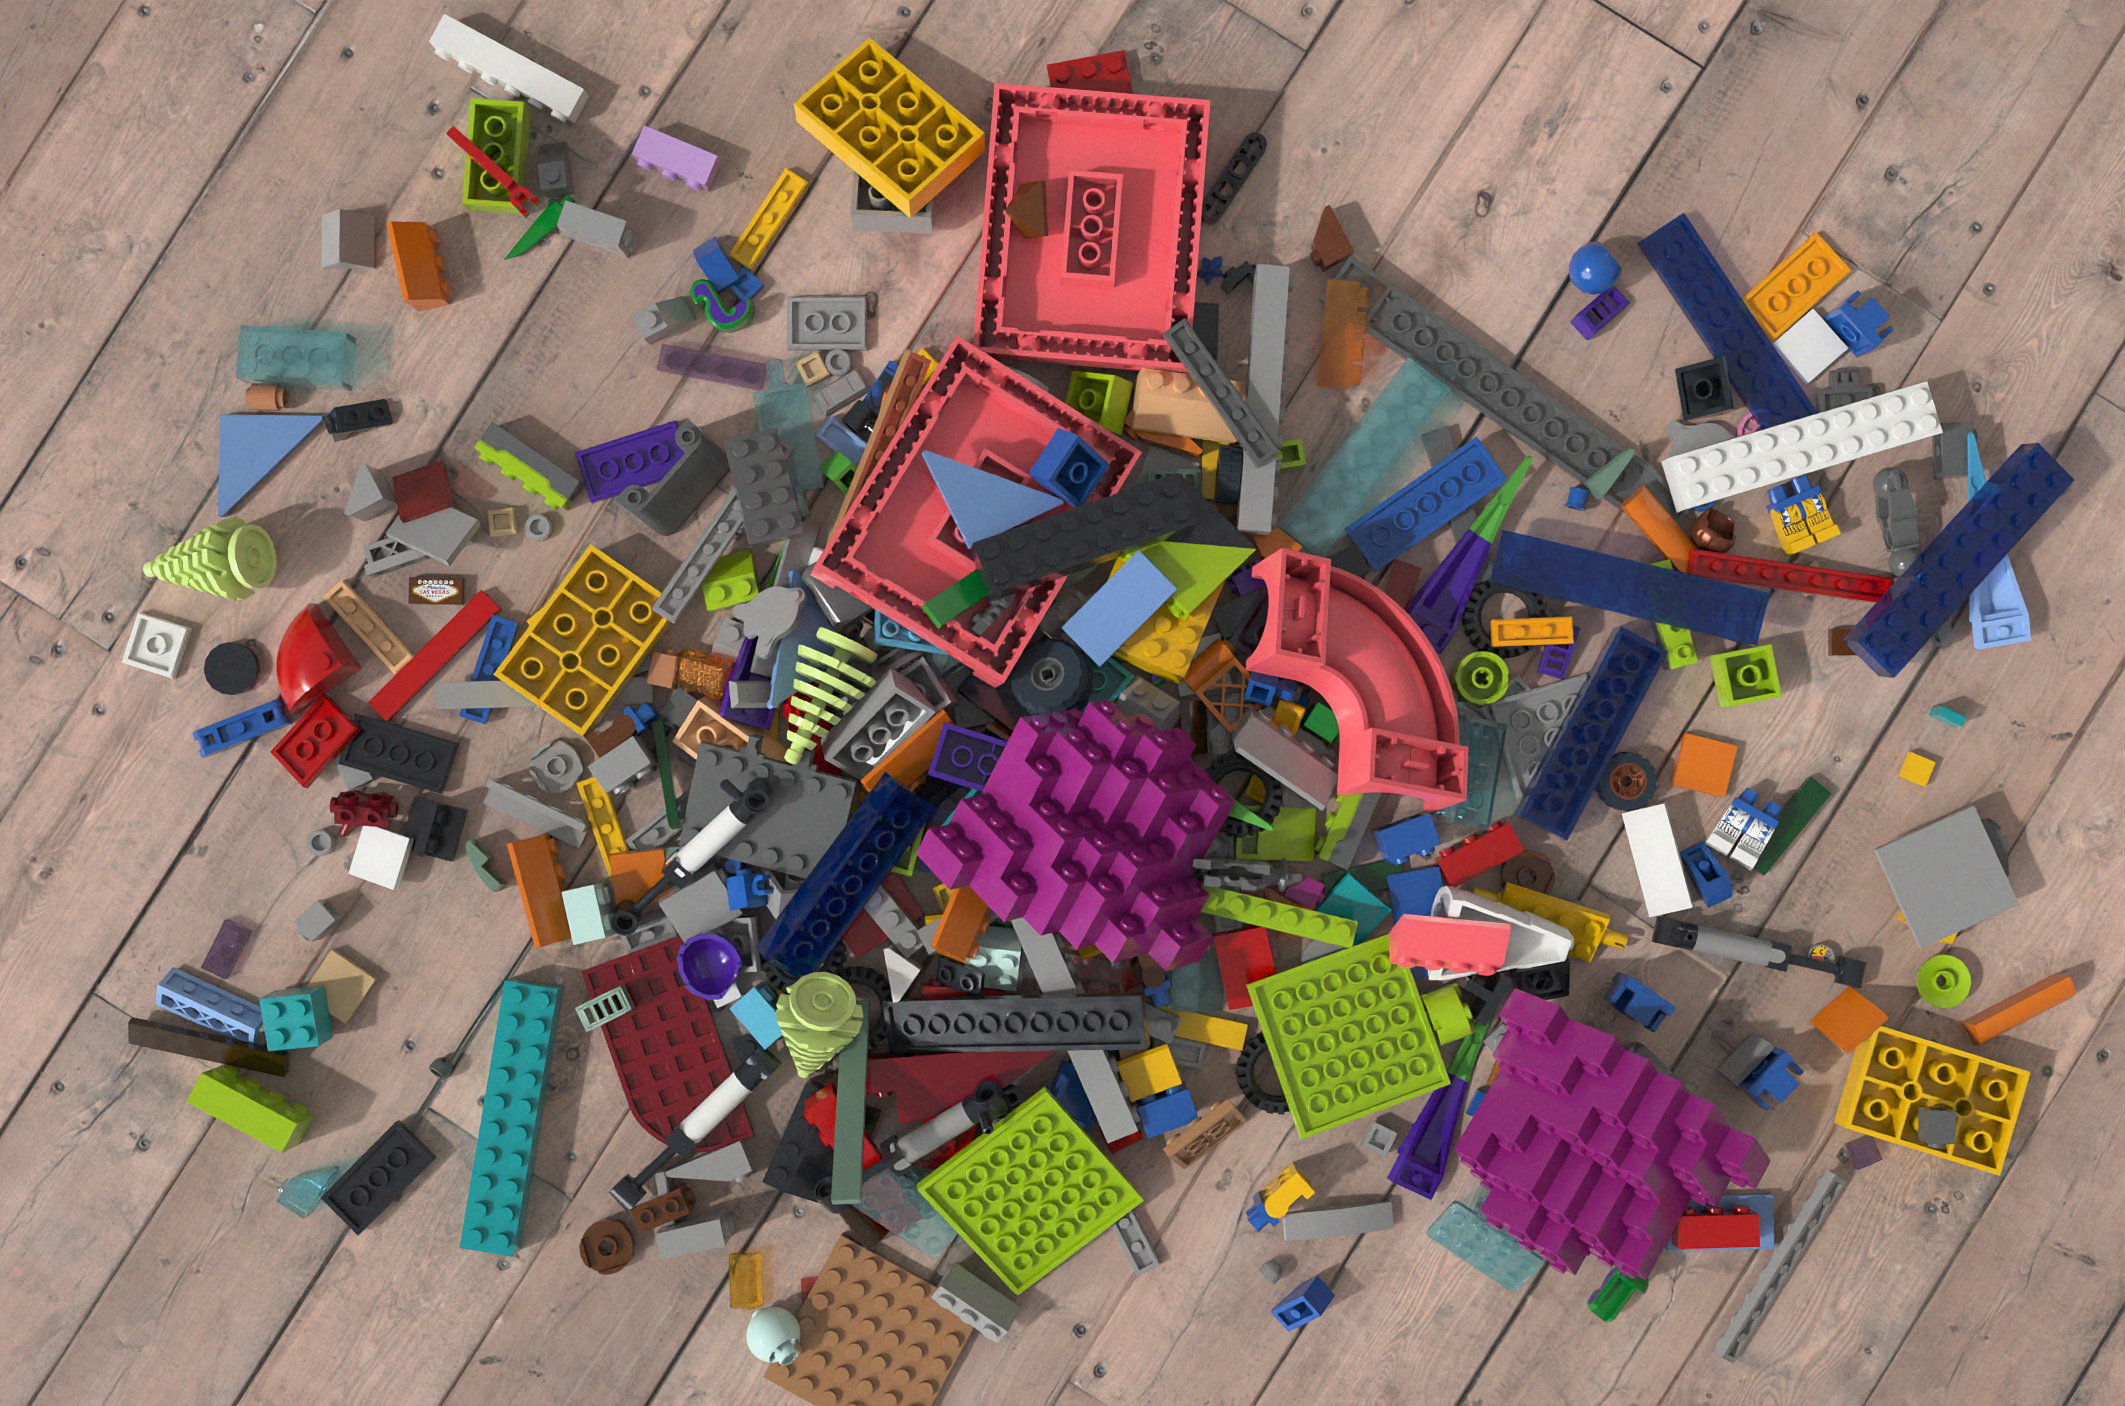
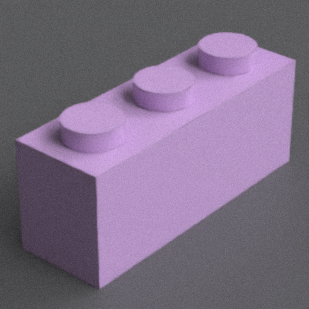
M645 125L632 152L637 165L642 169L661 171L663 177L674 182L677 179L685 181L687 187L698 192L701 189L710 191L721 165L717 155Z

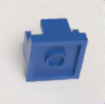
M1858 290L1850 294L1822 318L1856 358L1878 347L1883 342V339L1894 330L1889 326L1878 334L1876 333V329L1889 319V314L1874 298L1867 300L1859 309L1851 306V303L1861 295Z
M1617 972L1612 979L1614 984L1604 997V1000L1612 1004L1615 1009L1632 1020L1636 1019L1644 1025V1028L1651 1032H1655L1667 1015L1671 1016L1676 1009L1675 1006L1633 977Z
M1774 1047V1050L1736 1087L1743 1091L1758 1107L1767 1111L1770 1106L1759 1094L1767 1095L1770 1093L1778 1102H1783L1799 1085L1785 1068L1787 1067L1792 1073L1799 1076L1804 1071L1786 1051Z
M1062 1060L1049 1091L1085 1131L1090 1132L1094 1122L1098 1121L1074 1065Z

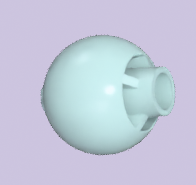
M763 1307L754 1312L747 1328L746 1338L749 1349L757 1358L770 1363L779 1362L781 1366H786L792 1363L799 1355L797 1346L800 1342L801 1331L797 1319L791 1312L780 1307Z

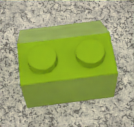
M752 549L721 556L702 583V590L709 612L715 613L732 609L737 604H746L762 592Z

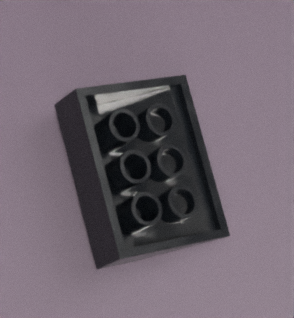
M809 1078L762 1182L785 1193L819 1203L813 1196V1190L822 1178L833 1177L834 1149L831 1145L827 1147L822 1142L819 1136L821 1131L816 1124L811 1126L804 1116V1100L826 1087ZM866 1104L865 1130L871 1137L882 1110Z

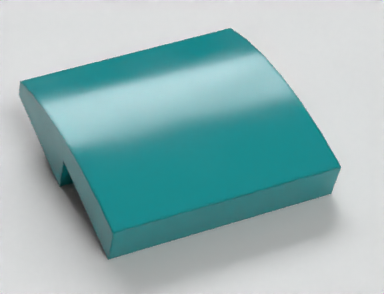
M1348 872L1323 899L1321 905H1318L1313 911L1357 921L1358 924L1353 945L1362 943L1392 909L1387 903L1373 894L1364 883Z

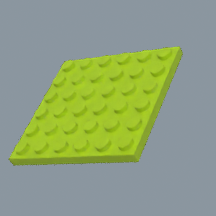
M1389 933L1353 945L1352 948L1342 949L1246 984L1300 1139L1311 1137L1451 1084L1410 968H1402L1398 964L1390 963Z
M1046 1087L1042 1088L996 1123L991 1134L983 1133L916 1184L917 1190L1017 1296L1144 1201L1142 1194Z

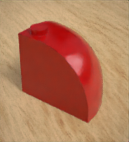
M310 603L303 608L289 624L277 654L276 671L280 693L290 713L296 715L316 702L323 693L327 694L362 669L318 605Z

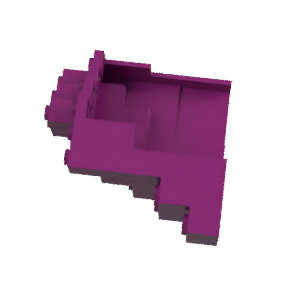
M1112 701L1089 702L1084 713L1071 709L1020 717L981 795L961 799L948 825L929 828L916 855L950 890L970 886L1003 922L1024 918L1040 936L1059 931L1076 949L1096 945L1112 963L1148 953L1165 971L1199 962L1214 938L1206 930V927L1196 920L1210 894L1203 889L1200 882L1192 878L1197 868L1193 867V860L1204 858L1236 802L1228 795L1224 788L1218 786L1209 778L1210 776L1206 771L1200 769L1191 761L1190 756L1196 744L1184 730L1175 728L1161 731L1147 715L1124 716Z
M1514 988L1499 1014L1506 1024L1505 1028L1507 1031L1494 1051L1493 1056L1498 1061V1067L1501 1070L1454 1148L1455 1152L1461 1157L1460 1162L1471 1169L1470 1173L1474 1177L1481 1180L1480 1185L1491 1191L1480 1212L1487 1218L1486 1223L1499 1231L1501 1228L1508 1230V1234L1519 1240L1518 1245L1529 1252L1533 1250L1541 1252L1540 1255L1551 1262L1550 1267L1559 1273L1564 1274L1567 1271L1576 1275L1586 1256L1589 1257L1592 1254L1598 1257L1597 1260L1608 1267L1612 1268L1613 1265L1620 1267L1621 1272L1633 1279L1638 1276L1647 1280L1691 1198L1702 1205L1709 1203L1717 1206L1730 1181L1742 1188H1745L1747 1185L1756 1189L1771 1161L1756 1138L1732 1129L1714 1103L1690 1094L1682 1081L1659 1073L1649 1059L1625 1050L1617 1037L1569 1019L1560 1005Z

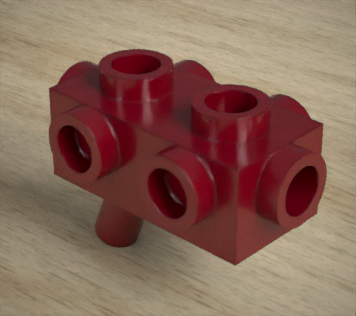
M358 790L340 792L338 797H332L330 801V812L334 813V824H342L339 832L343 836H349L354 826L389 828L393 818H397L399 804L395 802L394 796H390L385 792L365 794Z

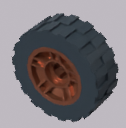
M1220 444L1214 499L1216 504L1237 505L1242 467V446Z
M1633 752L1611 754L1596 769L1597 773L1596 777H1594L1595 790L1598 792V797L1601 801H1604L1609 807L1624 811L1637 810L1639 807L1647 805V802L1654 797L1653 794L1657 790L1656 781H1658L1655 775L1656 770L1654 766H1651L1650 761L1647 758H1643L1640 754H1634ZM1623 777L1631 779V782L1626 786H1623L1621 782Z

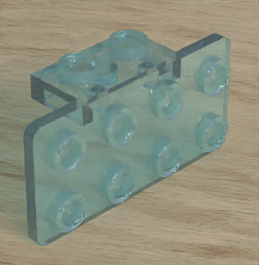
M915 1167L899 1178L887 1168L865 1181L862 1185L861 1203L852 1205L930 1258H939L958 1234L917 1190L916 1184L923 1180L924 1176Z
M1481 1198L1476 1203L1474 1211L1460 1201H1453L1428 1228L1427 1235L1510 1292H1516L1542 1266L1543 1257L1534 1251L1529 1252L1518 1245L1519 1240L1509 1235L1508 1230L1501 1228L1499 1231L1486 1223L1487 1218L1480 1212L1485 1199Z

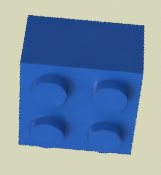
M1058 428L1028 474L1054 497L1060 498L1064 504L1076 508L1084 505L1110 464L1079 435Z
M1420 812L1372 830L1382 860L1391 864L1394 863L1395 865L1409 861V855L1414 853L1416 855L1420 854V856L1436 851L1434 846L1441 844L1430 813Z
M1185 1082L1135 1101L1148 1139L1187 1125L1198 1117Z

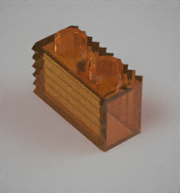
M684 648L676 655L673 685H678L687 692H703V694H706L711 699L723 698L726 692L724 688L735 662Z

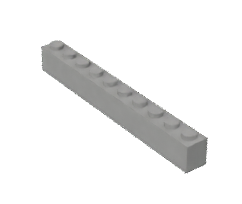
M1257 264L1254 272L1245 403L1278 449L1281 450L1282 433H1278V425L1283 423L1284 407H1280V397H1284L1286 392V381L1282 380V370L1286 371L1288 365V354H1284V344L1289 343L1290 328H1286V318H1290L1292 302H1287L1288 292L1293 290L1294 276L1289 275V266ZM1242 448V467L1236 517V529L1241 534L1268 536L1271 529L1276 527L1277 514L1272 513L1273 502L1277 503L1279 492L1278 486H1274L1275 476H1279L1280 460H1276V455L1257 468Z
M1024 918L1011 920L1043 995L1087 994L1082 982H1076L1073 973L1077 971L1072 958H1066L1062 948H1065L1066 945L1060 932L1040 936ZM1106 1050L1068 1051L1107 1142L1110 1143L1137 1132L1138 1122L1141 1121L1136 1106H1130L1127 1099L1130 1096V1092L1125 1081L1120 1082L1116 1074L1120 1070L1115 1057H1109Z

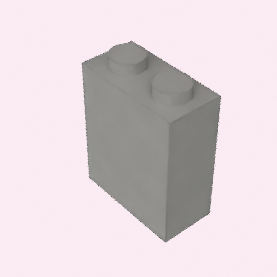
M565 200L557 227L569 239L626 258L629 257L630 252L635 251L638 242L637 233L626 220Z
M714 862L696 872L695 877L682 889L674 885L658 895V904L684 943L687 939L702 932H713L743 914L742 910H730L726 878L729 877L723 868L718 869Z
M728 1209L679 1219L671 1226L665 1227L663 1224L656 1233L661 1261L726 1246L733 1236V1231L736 1230L733 1215L729 1216Z

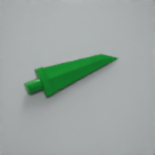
M569 194L559 203L553 198L505 259L522 256L557 227L565 200L572 203L576 201Z

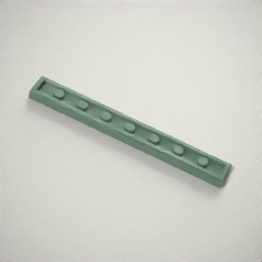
M856 1000V1005L862 1006L863 1018L860 1021L863 1023L859 1033L852 1037L853 1040L844 1045V1048L839 1053L831 1194L833 1205L861 1203L870 1024L869 1000Z

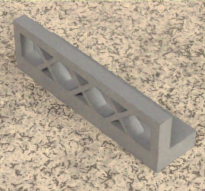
M473 536L465 547L475 543ZM391 538L363 547L368 564L364 565L367 575L372 577H378L431 559L432 557L414 549L400 553L397 551L400 543ZM394 543L392 548L387 547L388 545ZM379 548L390 551L388 557L375 561L372 553L373 550Z
M498 779L488 780L486 787L490 789L484 799V804L577 848L582 847L591 828L590 822Z

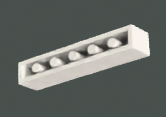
M446 14L443 15L429 40L436 49L434 53L447 61L450 58L458 61V66L471 74L473 71L482 74L481 78L493 86L499 83L505 87L504 91L515 98H519L520 95L528 99L527 103L540 111L543 108L551 112L550 115L562 123H565L567 120L575 124L589 99V95L583 88Z

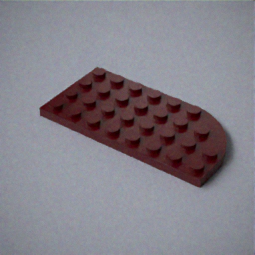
M680 935L581 971L591 1000L625 984L636 1008L600 1026L634 1118L651 1136L668 1146L669 1144L664 1140L667 1135L733 1073L708 1001L690 992L684 986L685 983L679 973L678 960L676 959L680 947L684 944ZM613 995L618 1009H622L623 1007L617 995ZM604 999L603 1001L609 1013H614L608 999ZM594 1004L600 1018H604L605 1016L599 1004ZM742 1101L691 1152L716 1151L736 1141H744L754 1137L755 1133L744 1102Z

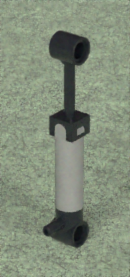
M1662 916L1656 917L1651 941L1787 972L1788 964L1834 974L1835 983L1856 988L1862 987L1867 962L1839 956L1838 962L1835 964L1791 954V945Z
M986 1080L981 1082L976 1087L974 1094L901 1138L893 1135L880 1143L879 1146L883 1158L862 1170V1183L887 1168L898 1178L914 1169L913 1162L979 1122L983 1133L991 1134L994 1128L990 1117L997 1118L1005 1114L1010 1107V1098L995 1081ZM832 1177L822 1178L815 1185L813 1196L832 1214L844 1211L849 1204H832Z

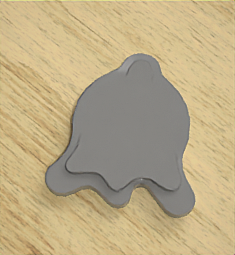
M1671 421L1665 428L1666 433L1673 441L1669 457L1737 438V436L1731 435L1723 427L1714 423L1686 426L1677 421Z
M780 586L770 587L760 592L752 601L746 604L735 605L732 613L735 618L744 621V635L749 639H753L756 636L759 637L756 646L757 656L762 659H768L776 643L795 630L799 624L796 620L799 611L802 612L803 605L807 601V594L804 590L797 587L791 589Z

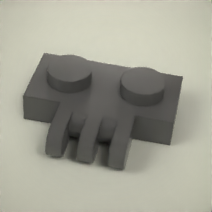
M1831 370L1828 375L1829 388L1816 390L1817 414L1872 398L1873 389L1872 387H1859L1858 370L1850 371V380H1848L1847 370H1840L1839 381L1837 371Z
M1012 594L992 602L987 599L989 602L988 606L983 611L979 609L969 619L971 625L967 630L974 636H981L989 626L996 622L995 619L1003 614V610L1010 606L1009 603L1016 595Z

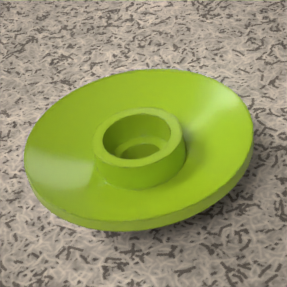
M1936 955L1927 959L1921 965L1917 974V988L1921 997L1930 1005L1938 1008L1957 1006L1967 997L1970 991L1971 976L1968 968L1961 960L1950 955ZM1939 976L1943 977L1941 985H1938L1936 982Z

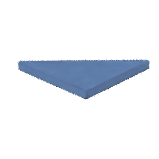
M220 414L218 516L226 517L229 514L228 512L239 502H242L259 482L266 476H269L286 456L293 450H296L313 430L325 422V417Z
M927 450L922 452V456L968 549L972 548V544L976 541L1006 532L1064 503L1060 498Z
M797 569L789 572L788 588L797 587L804 590L807 594V601L803 605L802 612L799 611L796 620L799 624L795 630L777 642L776 649H778L770 684L772 689L770 700L767 703L769 709L774 708L798 691L793 688L794 679L808 684L812 682L808 677L795 671L796 662L826 672V669L797 654L799 644L830 657L833 656L835 651L834 648L821 642L816 636L819 627L833 631Z

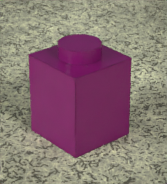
M1304 875L1302 882L1286 886L1283 894L1313 909L1315 904L1321 905L1326 891L1323 890L1324 884Z

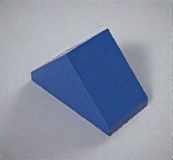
M715 236L693 250L696 262L718 294L741 280Z

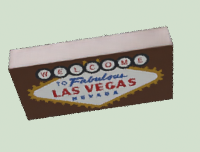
M409 577L408 604L464 605L465 579Z

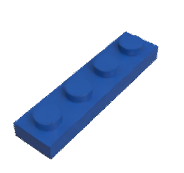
M492 615L471 681H501L494 673L510 653L520 623ZM492 708L461 709L459 716L487 724Z

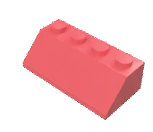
M1403 914L1389 932L1390 963L1398 964L1402 968L1423 966L1431 971L1444 968L1452 969L1455 973L1476 971L1480 975H1493L1504 965L1511 924Z

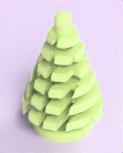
M234 516L223 519L194 534L196 538L192 537L186 540V543L181 542L176 546L170 547L168 551L158 555L155 561H148L143 567V571L148 577H158L165 582L237 601L244 600L256 593L248 588L261 589L270 584L275 575L277 560L274 544L268 533L260 526L245 525L244 520Z
M819 627L816 636L821 642L834 648L835 651L832 657L804 645H798L797 654L826 669V672L796 662V672L820 685L817 688L794 679L793 688L813 699L809 703L792 696L791 705L806 712L804 718L791 713L789 715V722L799 727L797 733L787 731V739L792 741V744L784 758L791 764H799L804 749L812 750L817 745L810 740L812 734L824 738L829 733V731L817 725L819 719L832 725H836L841 720L839 717L825 711L826 705L848 713L853 708L847 702L831 695L833 691L857 701L865 695L862 691L839 680V677L868 688H872L877 683L873 678L847 665V662L853 657L870 664L876 660L878 655L863 645L822 627Z
M813 972L802 976L795 984L786 987L788 993L791 994H780L776 1004L778 1009L776 1010L778 1025L781 1027L782 1035L793 1057L797 1073L802 1078H809L826 1061H830L835 1056V1053H839L844 1048L843 1046L853 1040L852 1037L859 1033L863 1023L860 1021L863 1018L862 1006L856 1005L857 997L849 983L841 977L828 972Z

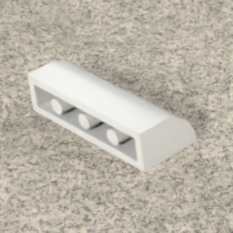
M1666 801L1639 807L1637 810L1623 812L1622 817L1649 917L1692 908L1694 903Z

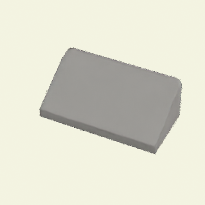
M662 908L642 914L638 928L633 934L628 936L620 935L629 954L679 936Z

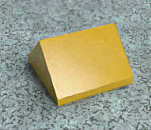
M1168 1044L1117 1062L1122 1079L1129 1089L1131 1102L1182 1084L1181 1073Z

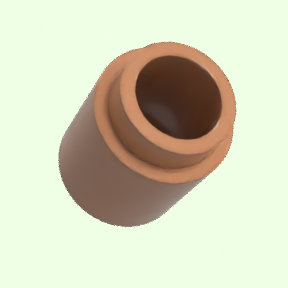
M252 383L250 388L246 389V402L250 404L253 410L279 411L281 408H287L288 389L287 387H281L280 384Z

